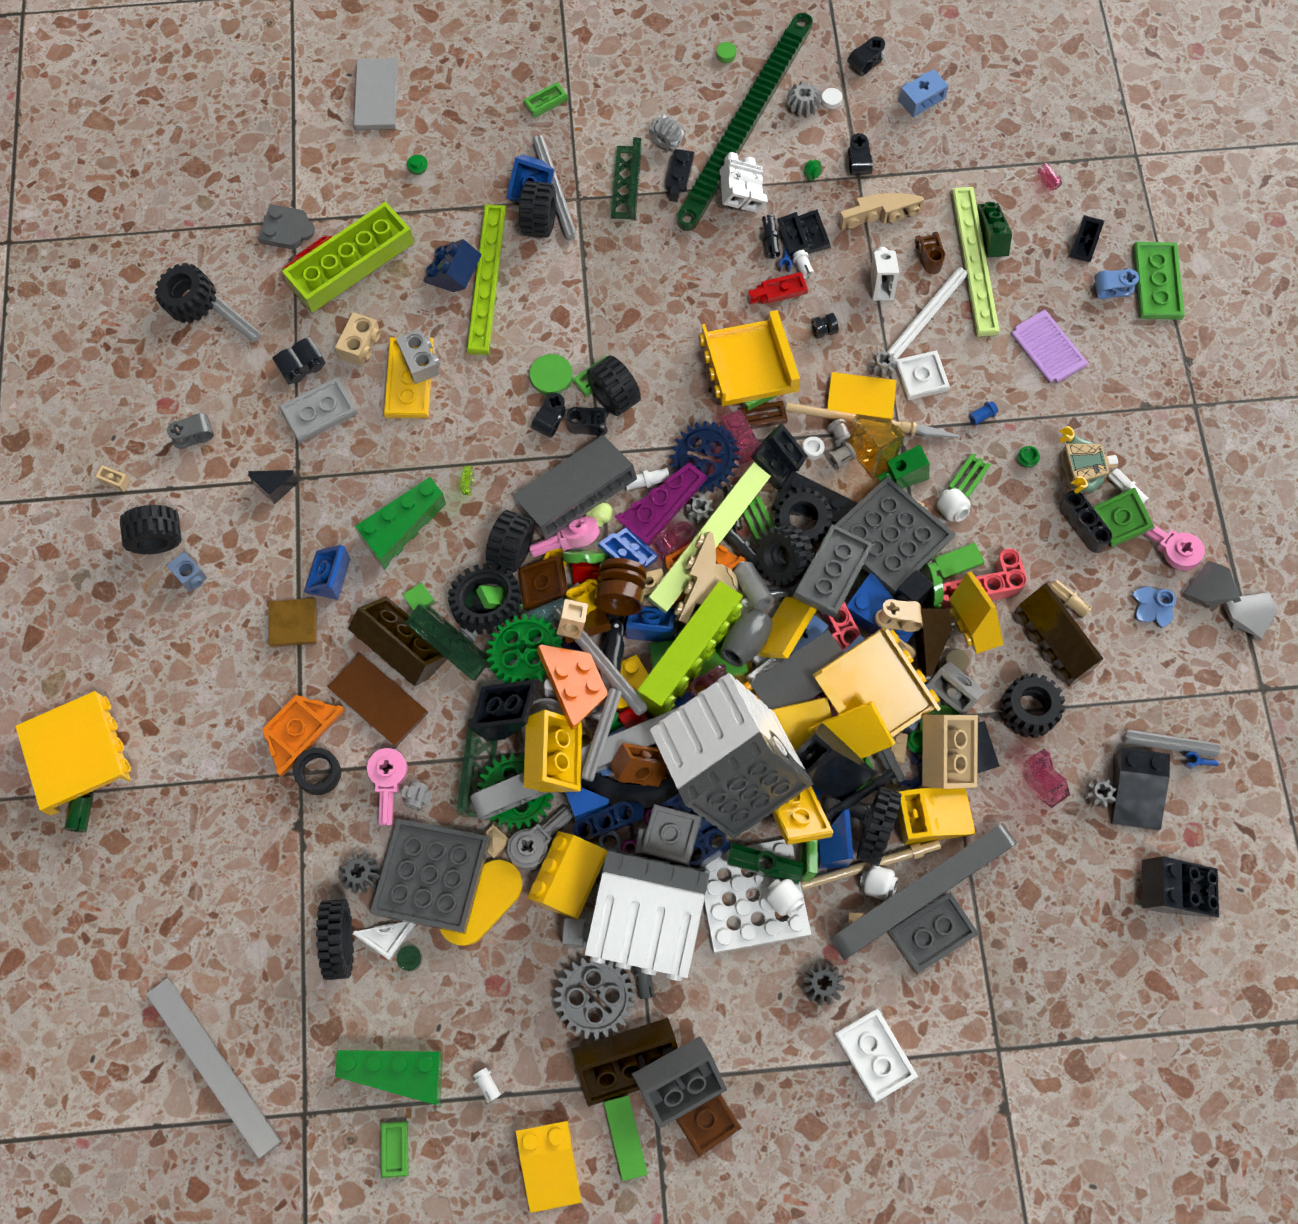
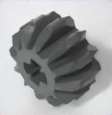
M354 852L352 854L353 860L346 857L344 861L347 863V866L339 867V870L344 873L339 876V880L345 881L343 887L346 890L351 888L353 894H357L359 888L365 894L367 893L366 886L369 885L373 889L376 887L372 880H380V875L375 872H378L381 867L375 864V857L368 858V854L363 852L359 858L358 854ZM361 868L363 870L361 873L362 877L358 878L356 874H358V869Z
M827 962L824 964L823 970L819 963L814 965L815 971L808 968L806 973L811 978L803 977L802 979L803 983L810 985L805 987L803 992L808 993L811 991L813 993L808 998L810 1002L815 997H818V1006H822L824 998L829 1006L832 1005V997L836 1000L841 998L837 991L845 990V986L837 984V982L844 980V976L835 977L839 969L835 967L830 972V965ZM822 978L827 980L826 983H829L825 990L820 989L821 985H817V982H820Z

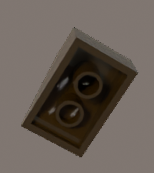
M950 608L921 609L923 627L915 631L917 667L925 676L927 681L924 684L926 685L933 675L948 638H950L951 631L955 628L954 616L950 615Z

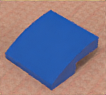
M627 527L617 534L613 532L598 543V547L611 558H625L637 561L645 568L655 563L659 557L657 553Z

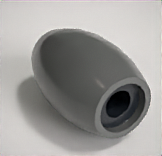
M752 609L742 615L729 629L724 638L721 648L722 657L729 664L736 667H741L751 661L761 651L770 636L772 629L771 618L758 609Z

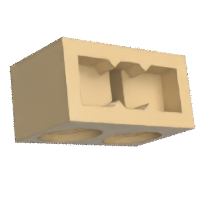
M354 312L352 313L335 346L339 359L363 366L365 360H368L371 356L374 342H377L380 338L381 331L377 320Z

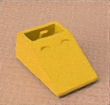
M920 788L899 791L902 797L897 813L904 845L976 834L966 788Z

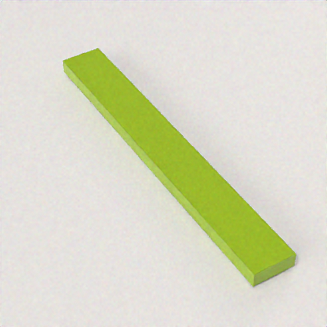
M485 204L479 249L482 256L477 265L467 346L468 354L489 355L506 217L505 205Z

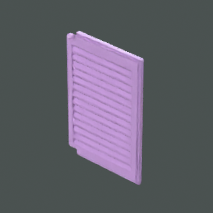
M1046 310L1014 327L1015 331L1011 332L1012 336L1050 383L1054 380L1058 383L1089 365Z

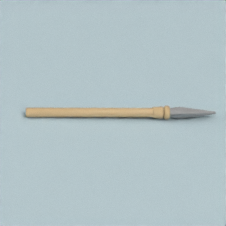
M788 402L785 409L788 412L834 420L843 418L846 422L898 430L907 434L910 432L911 435L959 437V435L926 425H917L916 422H898Z

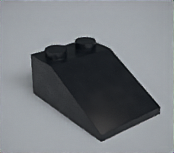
M534 679L483 686L470 729L487 742L505 740L527 724L539 681Z
M1121 748L1113 755L1112 788L1117 790L1112 794L1116 800L1112 803L1111 824L1161 830L1170 777V754Z

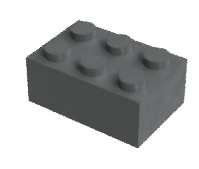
M700 1036L632 1073L659 1128L727 1091L715 1061Z

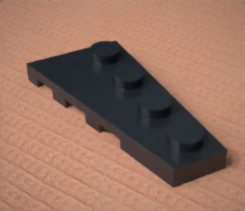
M792 471L773 503L771 510L776 511L780 499L786 496L789 491H795L797 488H811L812 491L820 492V495L827 499V503L831 507V522L835 525L858 503ZM798 505L790 513L795 516L811 517L812 520L817 521L815 510L808 505Z

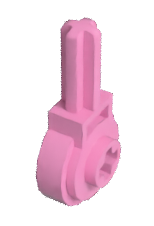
M580 517L559 531L557 535L531 544L529 549L531 555L537 557L547 553V551H553L561 547L563 551L571 548L586 547L596 540L600 529L593 517Z
M1155 526V529L1144 533L1159 544L1157 550L1163 553L1166 561L1178 570L1187 571L1194 569L1200 564L1205 554V547L1202 541L1190 533H1177L1172 529L1169 533H1166L1157 526Z
M384 748L373 753L370 757L367 772L369 778L375 784V792L380 793L378 823L381 826H390L393 824L394 793H399V785L407 776L408 765L400 752L395 749ZM387 764H390L393 767V769H390L387 774L385 771H383V768H386Z

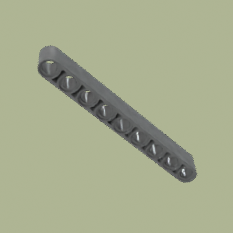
M1001 823L830 938V941L843 960H846L1017 844L1016 840L1005 825Z

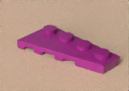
M688 463L667 478L665 483L658 488L652 489L646 497L640 501L637 500L630 505L631 508L624 513H619L615 518L646 545L650 546L708 478L691 463Z

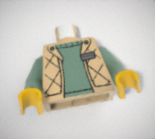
M1066 426L1059 430V433L1063 435L1059 438V441L1067 443L1060 455L1070 491L1074 490L1076 494L1080 491L1093 493L1104 483L1109 474V469L1118 467V458L1116 455L1105 456L1102 445L1094 444L1076 436L1070 426Z

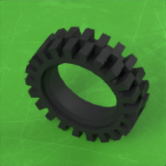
M483 563V569H480L478 564L474 565V572L467 568L464 570L465 577L459 574L457 576L458 582L453 580L451 584L453 589L448 591L450 596L448 597V603L456 622L464 630L467 627L468 632L473 633L476 629L477 634H483V629H486L487 634L493 633L492 627L496 626L497 631H499L497 626H501L502 623L506 625V619L509 620L511 618L514 620V616H517L516 612L520 613L521 611L520 604L523 603L518 581L510 570L507 572L504 566H501L499 569L498 565L494 563L490 569L488 563ZM496 584L506 591L503 603L492 612L478 614L471 612L465 607L468 594L480 585Z
M879 787L860 840L856 857L858 860L879 866L894 827L901 802V793Z
M346 899L321 901L318 907L319 911H317L318 920H316L318 931H316V937H318L316 946L319 950L317 956L320 959L319 968H321V975H323L325 980L350 978L351 971L353 970L352 963L354 962V937H352L353 926H351L352 916H350L349 904Z

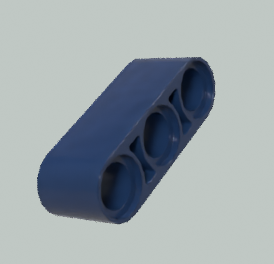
M635 800L619 802L576 821L573 833L584 840L598 839L601 835L612 831L615 832L640 821L644 815L643 806ZM628 807H629L630 810H631V816H630V817H628V815H627V808H628ZM607 816L610 817V825L607 824ZM587 825H589V827H590V833H589V834H588L587 829H586V828H587Z

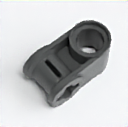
M204 413L174 421L167 428V434L172 438L173 445L178 449H185L198 443H204L214 437L209 418Z

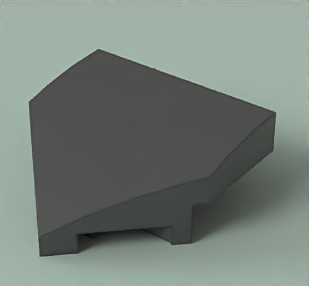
M1207 561L1184 593L1186 600L1206 606L1210 605L1211 610H1215L1218 605L1232 600L1234 603L1241 601L1230 569L1211 561Z

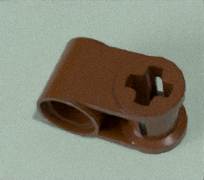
M933 232L932 235L924 237L920 235L915 236V248L920 256L924 270L930 274L939 273L946 254L938 232Z

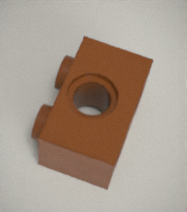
M628 743L620 745L610 763L617 781L641 784L643 786L659 787L668 771L659 748Z

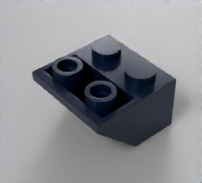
M464 239L439 246L434 252L435 257L432 263L426 268V275L423 281L451 292L466 289L482 254Z

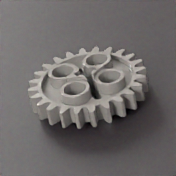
M581 958V966L578 967L573 962L572 967L574 970L572 972L567 969L564 970L567 978H558V981L563 986L555 988V991L561 994L560 997L554 998V1002L561 1003V1006L555 1010L557 1013L564 1012L560 1021L565 1022L569 1020L566 1028L570 1030L575 1026L576 1036L584 1031L585 1039L589 1038L590 1033H594L595 1039L598 1040L599 1033L603 1032L605 1037H609L608 1030L610 1029L616 1034L618 1033L617 1024L626 1026L622 1019L624 1016L631 1018L632 1015L627 1011V1008L635 1007V1004L629 1001V999L635 997V993L628 992V990L634 984L625 982L629 974L621 975L620 973L623 968L617 967L614 969V961H610L607 965L592 961L586 963L585 959ZM592 973H597L601 977L600 983L596 986H591L587 983V978ZM578 982H582L593 994L599 992L600 1000L612 1010V1013H607L596 1001L590 1003V996L578 986ZM610 990H616L620 994L619 1000L615 1003H609L605 999L607 992ZM576 992L582 993L584 1001L580 1005L571 1004L570 997ZM594 1009H599L603 1013L601 1021L597 1023L589 1020V1013Z

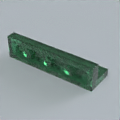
M633 137V146L617 145L611 210L612 219L636 220L642 138ZM621 153H632V158L625 161L621 157ZM626 168L630 175L624 179L619 173ZM625 185L629 192L622 196L618 190ZM624 203L627 206L628 212H616V208Z
M418 604L405 623L472 681H476L485 668L492 666L487 662V659L490 658L431 606Z
M469 718L457 813L460 817L478 818L476 812L470 811L472 803L470 796H472L473 790L476 793L479 792L474 786V779L480 776V774H486L485 766L493 768L492 760H496L498 740L490 741L484 745L480 740V736L470 729L472 719ZM486 751L490 756V762L481 768L477 763V757Z

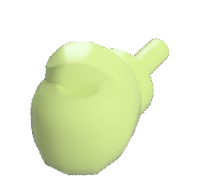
M602 502L586 513V516L593 517L597 521L598 526L602 527L603 524L610 521L613 509L610 504Z

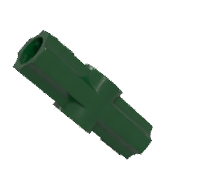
M732 843L727 865L757 873L761 877H772L782 881L790 879L794 884L799 885L804 863L776 856L770 851H759ZM761 859H768L772 867L767 870L760 867L759 861Z

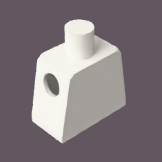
M879 247L873 253L871 265L873 301L894 300L899 276L896 252L888 250L886 247ZM882 275L887 278L884 283H882Z

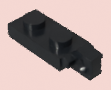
M681 149L674 150L666 182L667 189H670L669 201L678 202L680 191H687L695 152Z

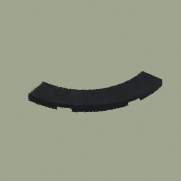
M598 773L595 774L593 781L581 779L582 788L610 799V806L619 802L635 800L642 804L643 809H651L654 804L661 806L679 793L672 776L662 780L659 787L618 783Z

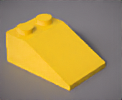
M565 1121L516 1131L530 1213L582 1203L569 1122Z

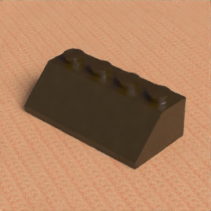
M1047 583L1021 602L1014 611L1017 622L1025 627L1029 633L1030 640L1039 646L1044 659L1053 665L1058 678L1065 682L1068 687L1091 674L1104 659Z
M387 596L359 607L348 627V630L356 638L364 642L375 654L379 655L391 668L395 669L406 681L414 686L428 680L453 653Z
M669 1018L571 1048L588 1107L640 1090L632 1073L678 1048Z

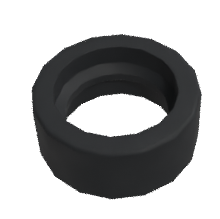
M310 748L297 757L293 766V775L296 783L305 792L312 795H323L332 791L337 786L341 778V767L337 758L329 750ZM315 758H323L331 766L329 778L319 785L308 783L303 775L306 764Z

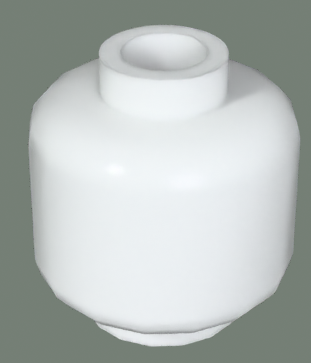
M947 489L939 495L937 509L948 521L960 522L970 513L971 503L960 490Z
M872 865L868 872L863 871L860 885L864 886V893L867 896L888 900L890 896L895 895L899 879L895 877L893 870Z
M777 879L768 887L770 892L768 893L767 901L780 916L788 915L791 917L804 905L802 902L804 895L792 880L785 879L780 881V879Z

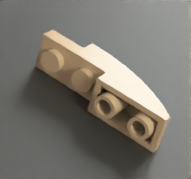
M883 193L857 198L855 207L840 212L838 224L841 230L855 228L866 222H874L878 218H880L882 224L895 223L902 218L913 217L922 211L924 198L905 193Z
M706 532L698 537L695 544L697 551L694 556L691 555L685 566L688 569L686 575L694 579L687 583L684 590L686 597L683 602L678 603L674 612L677 615L675 621L681 624L688 623L695 606L700 607L712 589L716 567V548L714 535L711 532Z

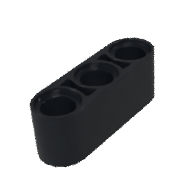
M1074 490L1069 491L1059 506L1060 512L1090 551L1094 553L1104 551L1112 540L1111 530L1081 492L1076 494ZM1068 501L1073 502L1076 506L1070 505ZM1082 519L1087 520L1090 524L1084 523ZM1095 537H1100L1103 542L1098 541Z

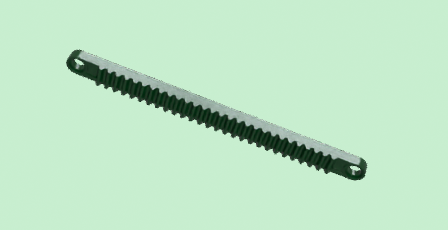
M796 14L787 30L785 29L773 53L767 59V63L764 64L763 70L757 76L756 82L750 88L749 94L743 100L742 106L739 107L735 117L732 118L731 124L728 125L724 136L721 137V141L718 142L713 155L711 154L709 161L703 167L702 173L699 174V178L696 179L695 185L692 186L691 192L688 193L687 199L679 210L677 224L680 229L691 231L697 227L721 186L720 169L724 165L725 157L729 152L739 155L810 34L813 19L809 14ZM800 21H804L808 25L802 27L799 26L797 23ZM685 216H691L693 218V221L690 223H686L682 220V218Z

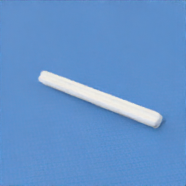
M962 267L957 268L887 352L894 354L893 361L898 359L962 283L967 275L966 270Z

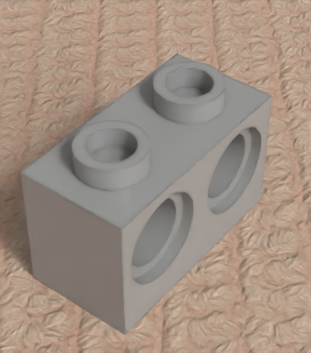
M421 329L396 338L399 350L415 384L439 375L437 366H440V362L436 353L432 354L430 351L432 344L428 335L424 337Z

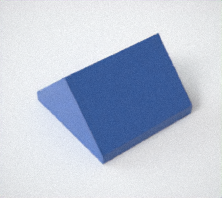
M338 545L316 551L304 589L305 593L339 600L351 559L345 546Z
M643 606L638 614L628 616L626 624L627 639L652 642L672 641L676 616L674 614L675 609H669L664 613L658 607Z
M582 787L579 792H564L575 822L610 807V799Z

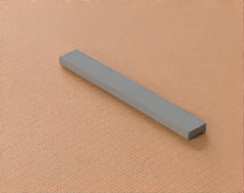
M165 979L146 994L252 1150L259 1159H262L278 1146L282 1140L170 979Z

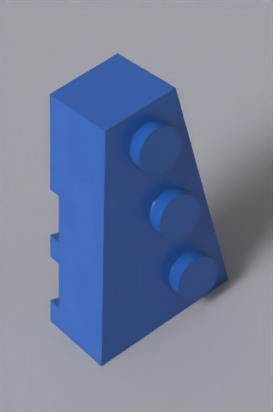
M870 572L848 603L847 608L855 624L872 635L881 629L875 622L876 613L882 609L885 601L895 599ZM894 630L898 637L907 644L915 633Z

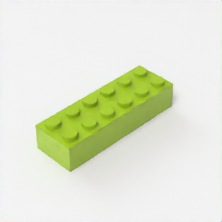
M385 201L282 270L287 285L310 312L313 313L413 245L412 232L409 226Z
M719 580L637 690V694L647 705V712L657 717L674 710L676 699L678 697L682 698L689 689L687 684L692 678L696 679L703 669L701 665L705 660H711L716 652L715 646L718 642L723 643L729 627L742 616V613H740L744 607L742 605V594Z

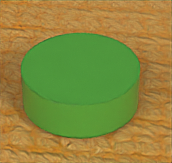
M730 42L719 44L716 53L718 60L723 63L734 61L737 52L736 46Z

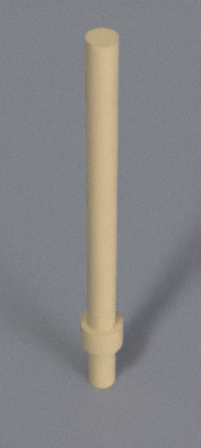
M935 840L922 845L920 843L910 845L908 849L883 856L879 866L883 867L909 858L915 860L924 857L926 853L941 849L940 842ZM861 862L815 876L810 882L800 881L801 888L806 890L863 873V871H868L873 864Z

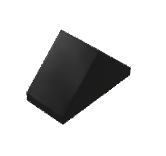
M1083 215L1075 234L1070 257L1091 262L1105 220Z
M294 470L248 471V476L252 483L274 504L298 484V478Z

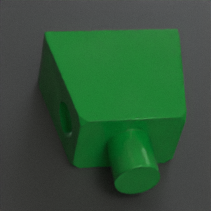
M917 445L887 461V471L877 475L879 484L887 476L902 489L928 480L930 463L921 445Z

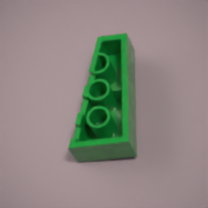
M429 477L355 526L359 537L384 570L390 565L389 562L404 550L403 547L419 534L418 531L425 524H428L446 505L443 492L433 479Z

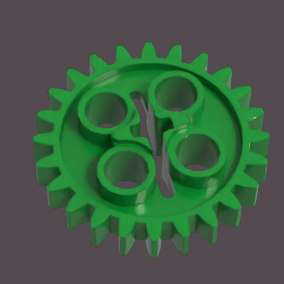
M523 614L522 620H519L515 615L514 622L512 623L506 619V627L498 625L499 634L492 633L495 641H488V645L492 648L486 650L490 657L487 659L489 665H492L490 667L491 671L496 673L498 680L503 679L504 683L539 679L544 683L543 676L547 675L541 659L537 664H532V661L540 658L537 652L539 645L562 648L560 645L562 640L556 634L557 629H553L551 622L546 623L544 617L538 620L535 614L531 616L530 620L526 614ZM541 637L539 641L532 642L534 638ZM518 638L515 643L509 644L512 639ZM512 660H517L514 665L508 666Z
M511 753L510 760L501 755V763L493 759V768L485 766V771L488 775L480 774V779L484 783H477V788L483 790L495 785L497 782L505 781L506 779H504L503 775L506 772H513L516 776L524 773L523 753L520 754L519 759H515L514 754ZM547 793L536 798L534 802L524 803L528 807L527 811L518 812L514 807L491 817L489 822L492 823L497 819L499 821L498 828H501L505 823L507 824L508 831H510L512 825H516L517 831H520L521 824L530 829V821L537 825L539 824L538 815L542 818L546 817L543 809H551V805L547 801H553L554 796Z

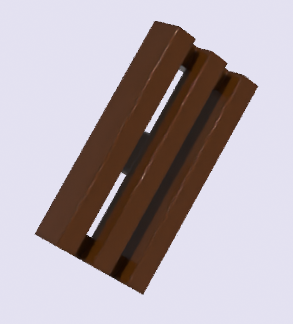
M783 401L761 404L751 410H747L745 407L740 408L744 431L785 424L788 421ZM779 408H780V411L769 412V413H768V412H764V413H760V414H758V415H753V416H747V415H746V414L758 413V412L769 411V410H774V409H779Z

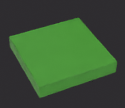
M1136 488L1093 506L1112 532V540L1110 542L1112 548L1155 529Z

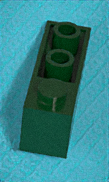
M986 202L985 204H978L982 238L987 256H1009L1012 231L999 203Z

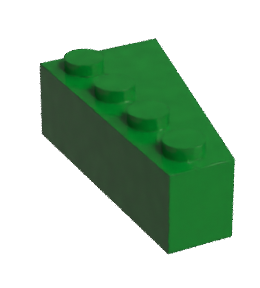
M337 1050L335 1077L441 1106L443 1053L440 1051Z

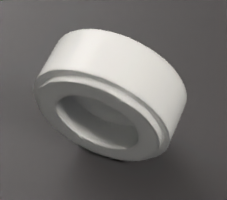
M836 88L826 89L822 94L821 101L823 106L828 109L838 108L842 102V93Z
M808 437L805 439L802 449L807 454L808 459L816 460L823 455L825 446L820 438Z

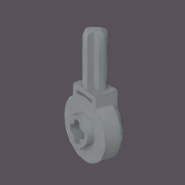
M563 807L542 827L537 824L532 829H523L513 834L507 846L510 862L516 868L524 871L535 870L540 867L547 856L548 847L553 842L552 836L573 818L571 811ZM523 847H532V851L529 852L528 850H526L523 852Z

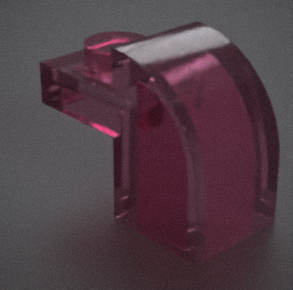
M1042 749L1025 761L1027 768L1023 771L1025 780L1035 794L1050 808H1053L1070 796L1067 780L1054 770L1051 755L1048 751Z

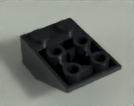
M823 722L794 749L813 783L812 786L832 798H836V800L842 801L855 793L876 773Z
M1165 856L1142 860V909L1160 913L1219 918L1218 869Z

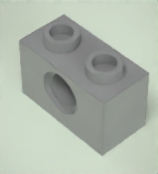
M950 661L940 668L927 684L961 715H965L986 692Z

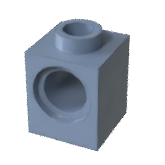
M185 551L166 565L188 592L199 588L204 580L207 579L206 575ZM192 570L190 575L184 576L187 571Z

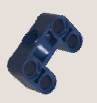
M680 793L661 805L699 816L692 808L689 809L685 806ZM702 817L698 831L699 838L696 839L693 852L700 849L702 856L698 861H693L691 856L689 863L696 868L708 865L726 853L730 847V839L727 834ZM716 836H722V844L714 848L712 846L713 839Z

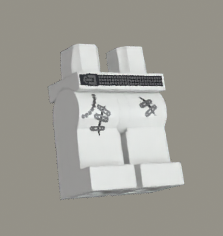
M729 152L725 157L724 165L720 169L723 205L740 208L741 206L743 210L757 213L768 202L767 195L763 194L762 167L756 165L755 158L746 157L743 161H739L737 153Z

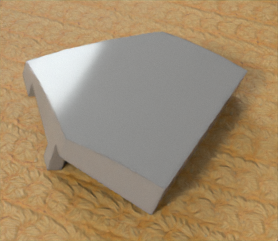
M1269 592L1240 596L1241 601L1236 603L1233 600L1223 603L1222 605L1229 619L1234 623L1232 629L1248 632L1254 635L1253 639L1260 642L1269 626L1272 625L1277 613L1276 606Z

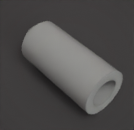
M743 561L737 564L733 573L736 575L737 582L753 609L763 611L770 607L774 602V597L753 563Z

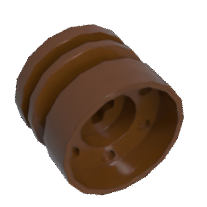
M611 558L602 561L598 570V585L596 586L594 605L599 610L611 615L632 616L638 614L643 608V589L646 585L647 569L637 561L625 558Z

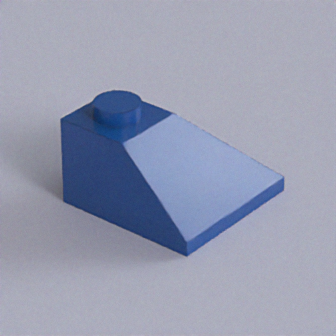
M524 154L515 157L506 198L520 202L521 191L526 181L552 183L555 169L542 160Z
M844 810L831 825L833 830L832 837L820 839L817 844L819 869L849 867L854 859L849 810Z

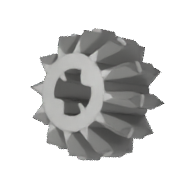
M800 81L799 85L793 84V87L787 94V105L791 108L792 113L798 112V116L805 114L808 117L810 113L815 114L821 105V91L817 90V85L810 86V82L803 84Z
M665 114L658 116L652 122L649 130L650 135H652L651 139L655 140L656 145L658 144L662 149L666 148L668 151L671 149L675 150L681 144L685 135L682 130L683 127L677 123L678 121L673 120L672 116L668 117Z

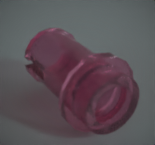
M1049 163L1043 164L1041 167L1044 170L1039 168L1037 172L1047 183L1046 187L1048 189L1056 190L1062 184V177L1056 175Z

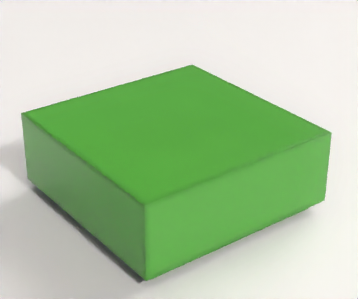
M423 583L418 584L403 594L404 599L415 614L420 613L435 603Z

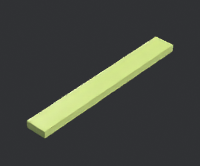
M953 188L951 193L964 267L967 271L966 278L977 337L998 335L999 325L974 188Z
M754 462L748 467L647 599L664 613L670 609L685 589L687 583L693 579L686 575L688 569L685 566L691 555L694 556L697 551L695 544L698 537L706 532L713 533L716 548L771 477Z

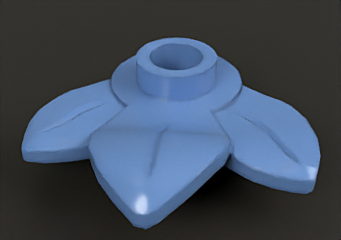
M1143 587L1132 594L1140 603L1136 611V619L1138 621L1146 623L1156 620L1162 628L1171 623L1174 617L1172 608L1176 604L1175 594L1171 590H1155L1151 587ZM1160 598H1164L1167 604L1162 603Z

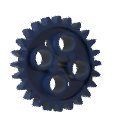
M704 421L702 427L701 424L696 422L695 429L687 426V434L682 431L680 432L683 437L681 440L675 438L678 446L671 447L675 454L670 455L669 458L675 462L670 464V467L676 469L672 473L674 474L688 463L695 461L694 467L708 478L698 490L703 494L706 493L707 489L714 493V486L722 489L721 482L724 481L729 484L730 482L727 477L729 475L735 477L732 469L739 468L734 462L741 459L740 456L735 454L740 448L734 445L737 439L731 437L733 433L729 430L726 431V427L723 425L718 427L716 422H712L710 426L709 422ZM701 440L700 447L695 449L696 442ZM721 445V451L715 454L716 447ZM691 451L701 456L708 455L713 459L722 460V463H716L705 458L700 459L697 456L688 455V452ZM714 466L715 471L713 474L708 475V470Z

